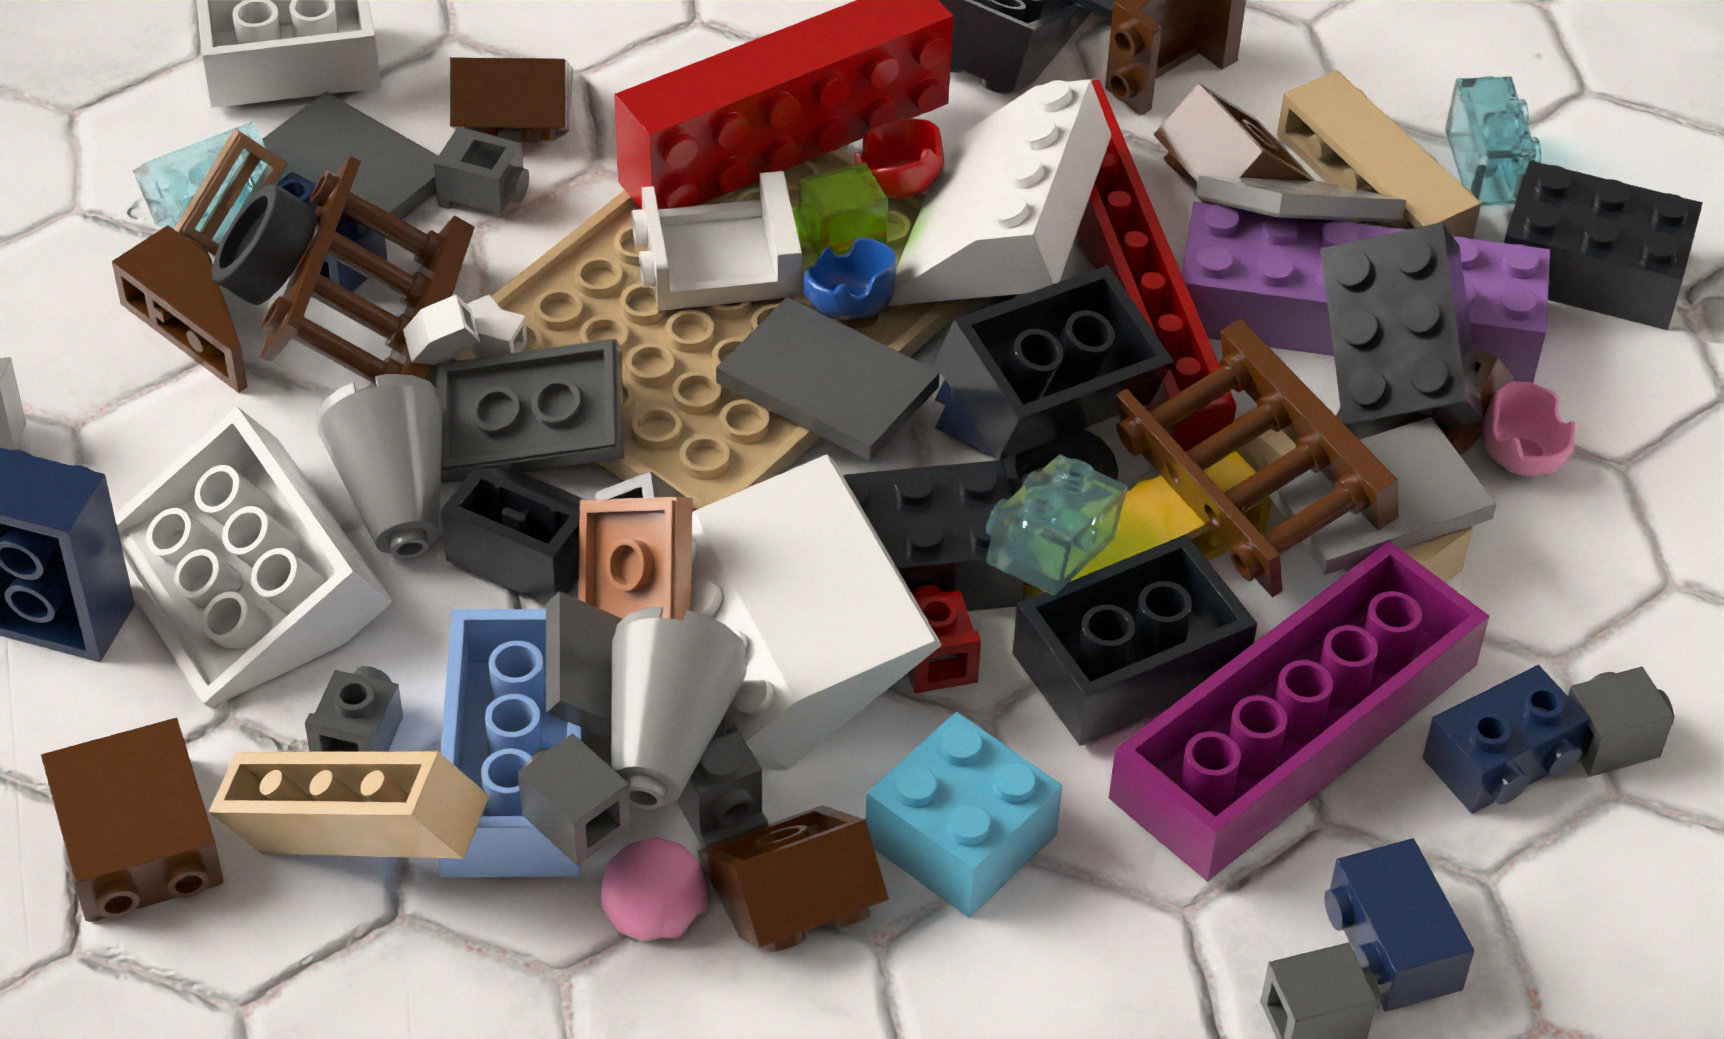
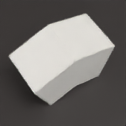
M489 294L466 304L472 309L480 343L468 347L476 358L523 351L527 344L524 315L502 310Z
M457 295L421 309L403 329L411 363L432 365L446 363L457 352L480 343L472 309Z

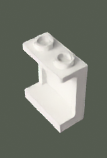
M783 171L760 173V200L658 209L654 186L641 188L642 209L632 210L633 235L635 246L646 245L647 251H639L641 281L643 288L654 287L658 311L801 296L802 252Z

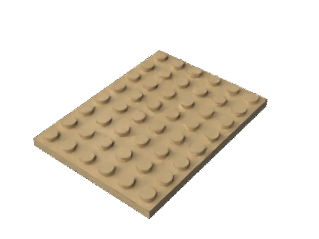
M841 148L783 171L802 252L801 296L789 298L820 312L805 296L803 280L805 269L815 264L826 247H829L835 255H845L849 253L856 239L869 238L886 243L897 253L898 266L926 195L920 193L907 199H894L871 193L866 190L858 179L855 156ZM760 180L700 205L760 200ZM624 190L491 297L502 310L525 316L527 344L522 352L617 339L622 348L624 458L595 463L624 481L651 471L687 498H693V512L782 474L813 446L821 436L716 383V367L785 298L658 311L654 287L643 288L641 281L639 251H647L646 245L635 246L632 210L641 209ZM975 298L888 305L883 312L872 318L859 321H836L911 357ZM466 348L457 352L449 362L474 359L476 357Z

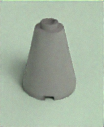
M385 374L375 376L376 387L356 392L355 383L353 382L340 387L325 398L316 412L319 437L377 549L391 554L398 559H410L425 553L429 545L439 536L443 406L437 397L435 387L430 381L413 375Z
M648 607L629 613L617 624L612 640L611 768L629 783L630 805L634 807L654 810L679 799L746 677L748 661L746 662L744 659L746 646L743 640L725 624L702 613L686 610L684 620L661 618L664 607Z

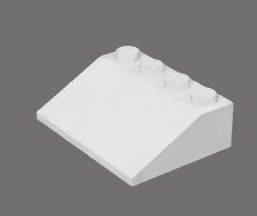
M1091 79L1072 82L1057 80L1045 85L1034 86L946 145L943 171L927 192L898 263L894 293L891 302L888 304L889 306L1024 294L1060 281L1111 138V132Z
M237 406L115 514L132 593L203 704L209 708L226 702L345 645L393 602L279 439Z
M827 454L692 512L691 611L702 613L725 624L743 640L746 646L744 659L746 662L748 661L747 674L727 711L748 746L788 769L942 645L835 461Z

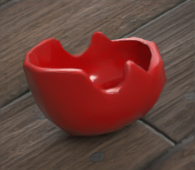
M908 118L890 121L867 131L863 135L862 155L860 151L855 153V164L859 181L866 190L885 198L907 199L927 191L941 175L944 168L943 143L939 127L929 120Z

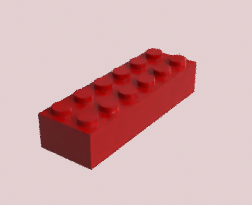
M855 0L615 93L618 183L640 209H642L641 188L654 186L658 209L698 206L759 181L760 173L785 171L863 139V135L872 128L890 121L915 118L949 104L954 15L939 0Z

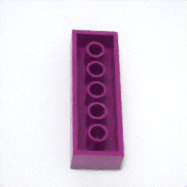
M1388 541L1118 746L1114 753L1108 799L1208 882L1477 666L1490 616L1392 542Z

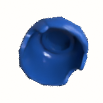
M869 238L856 239L849 253L845 255H835L829 247H826L815 264L805 269L803 280L804 294L815 308L832 319L859 321L872 318L883 312L891 302L897 272V253L886 243Z

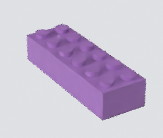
M1193 201L1182 277L1208 339L1221 340L1220 331L1241 318L1268 347L1334 356L1320 248L1406 229L1358 224L1342 220L1281 218L1222 204ZM1454 237L1460 246L1473 347L1498 357L1514 377L1513 381L1533 383L1546 336L1550 249Z

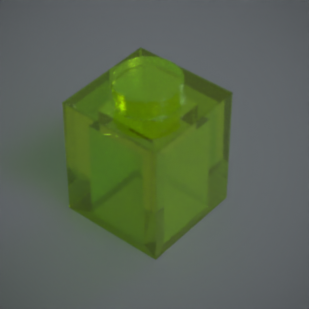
M865 162L799 180V205L794 206L792 209L796 230L802 241L809 240L818 257L826 247H829L835 255H845L849 253L854 241L858 238H869L887 244L888 199Z

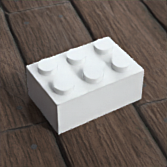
M196 0L202 56L211 108L232 105L242 106L249 103L283 99H300L308 96L322 95L324 92L333 94L381 88L375 32L369 0Z

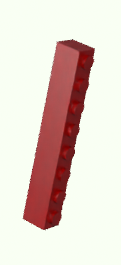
M1092 80V85L1111 132V138L1077 234L1087 260L1096 269L1109 265L1174 361L1151 403L1145 405L1149 412L1219 369L1220 366L1100 80ZM1231 391L1166 430L1185 452L1235 421L1237 405Z

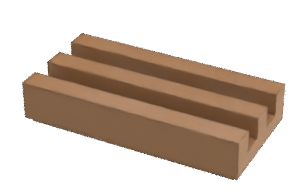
M233 130L175 225L174 230L188 240L194 239L198 241L208 253L215 257L221 241L218 244L212 239L259 161H263L267 166L239 212L258 190L268 184L276 185L288 162L242 132ZM243 149L246 150V156L200 231H197L195 228Z

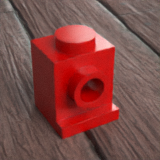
M925 585L914 589L911 592L942 644L908 672L914 694L978 683L981 639L978 631H974L961 590L943 593V590L935 585ZM955 654L956 656L953 658L929 662V658Z

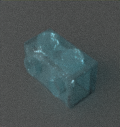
M1512 76L1456 78L1445 131L1461 184L1473 193L1475 198L1481 202V206L1515 204L1529 160L1541 163L1540 141L1537 137H1531L1528 128L1529 113L1527 102L1525 99H1519Z
M255 121L146 161L132 170L155 225L171 218L174 225L177 224L233 130L242 132L265 147ZM243 149L212 202L219 200L246 156V150ZM261 160L259 161L233 206L245 202L267 166L266 163ZM207 210L205 211L202 218L209 216Z
M1059 454L1039 473L1036 471L1031 472L1025 479L1021 489L1009 500L1003 498L996 504L986 526V533L992 536L986 563L1055 596L1114 539L1128 486L1095 471L1086 462L1069 459Z

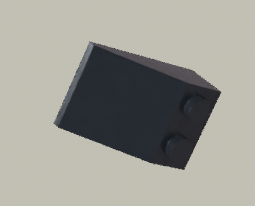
M939 0L954 15L950 72L961 73L965 71L981 78V86L996 93L1010 94L1034 83L1090 15L1091 11L1070 0Z

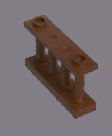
M350 155L336 174L327 170L312 192L310 202L317 206L315 210L317 219L314 232L304 255L290 276L283 297L279 296L274 301L263 320L261 329L269 334L260 358L271 363L287 343L294 339L370 381V388L377 386L375 376L385 374L413 375L425 380L430 364L411 363L403 329L421 309L453 295L475 227L454 215L439 234L433 230L426 234L351 191L361 161ZM343 213L415 255L414 261L420 264L419 271L411 275L337 233L335 230L341 214ZM326 255L401 296L400 303L406 306L405 312L397 317L320 274ZM310 298L318 300L386 338L385 345L392 349L390 356L386 357L383 361L305 318L304 314Z
M1240 318L1220 331L1223 359L1219 361L1220 368L1149 412L1127 388L1116 394L1120 422L1116 424V431L1125 448L1133 456L1142 454L1226 546L1230 559L1239 574L1249 582L1256 579L1273 598L1283 591L1280 555L1349 511L1353 514L1361 512L1377 530L1399 518L1398 479ZM1233 389L1236 392L1244 390L1257 403L1256 409L1186 452L1166 431ZM1270 429L1275 432L1282 430L1295 443V449L1224 493L1204 472V470ZM1309 470L1314 473L1321 471L1335 485V490L1263 535L1242 514L1246 509Z

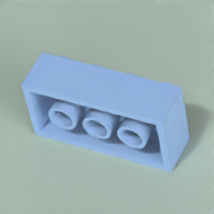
M452 609L440 753L490 796L464 859L438 858L440 877H580L581 863L578 866L574 864L533 826L521 812L518 771L525 767L530 758L543 749H551L572 733L586 745V729L546 713V609Z

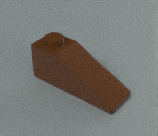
M167 225L111 261L120 304L237 393L248 387L241 345L219 284L215 283L212 279L211 270L213 264L210 255L198 241L194 239L188 240Z

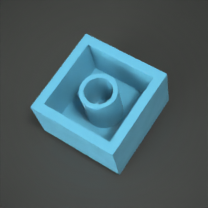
M956 711L866 793L865 820L876 851L970 918L1057 835L1063 785Z

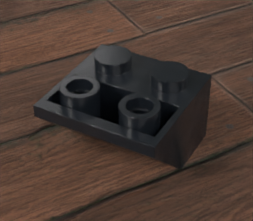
M475 467L440 510L446 561L546 604L559 591L568 594L579 580L580 500L586 499L515 469Z

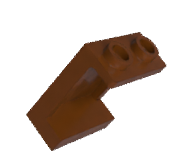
M1246 0L1114 1L1105 89L1112 93L1115 98L1123 101L1137 113L1143 115L1152 109L1155 79L1195 55H1202L1221 70L1237 62Z
M177 717L40 754L86 922H94L105 918H119L132 913L136 909L171 899L193 897L206 889L217 887L224 882L216 843Z

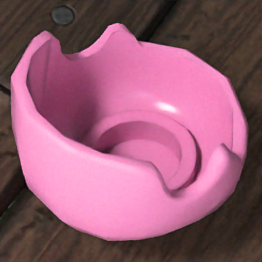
M1507 382L1494 391L1483 417L1484 421L1481 423L1480 433L1488 454L1507 471L1525 477L1547 476L1570 460L1573 453V434L1575 433L1576 424L1574 421L1564 423L1558 414L1559 397L1552 390L1531 382Z
M660 837L648 838L628 844L610 860L601 880V907L605 915L621 934L641 941L656 940L660 937L681 938L696 916L699 914L707 915L709 912V880L701 863L681 843Z

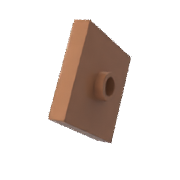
M655 497L580 500L578 600L622 619L629 613L641 609L664 607L661 618L684 620L686 610L691 611L693 498Z

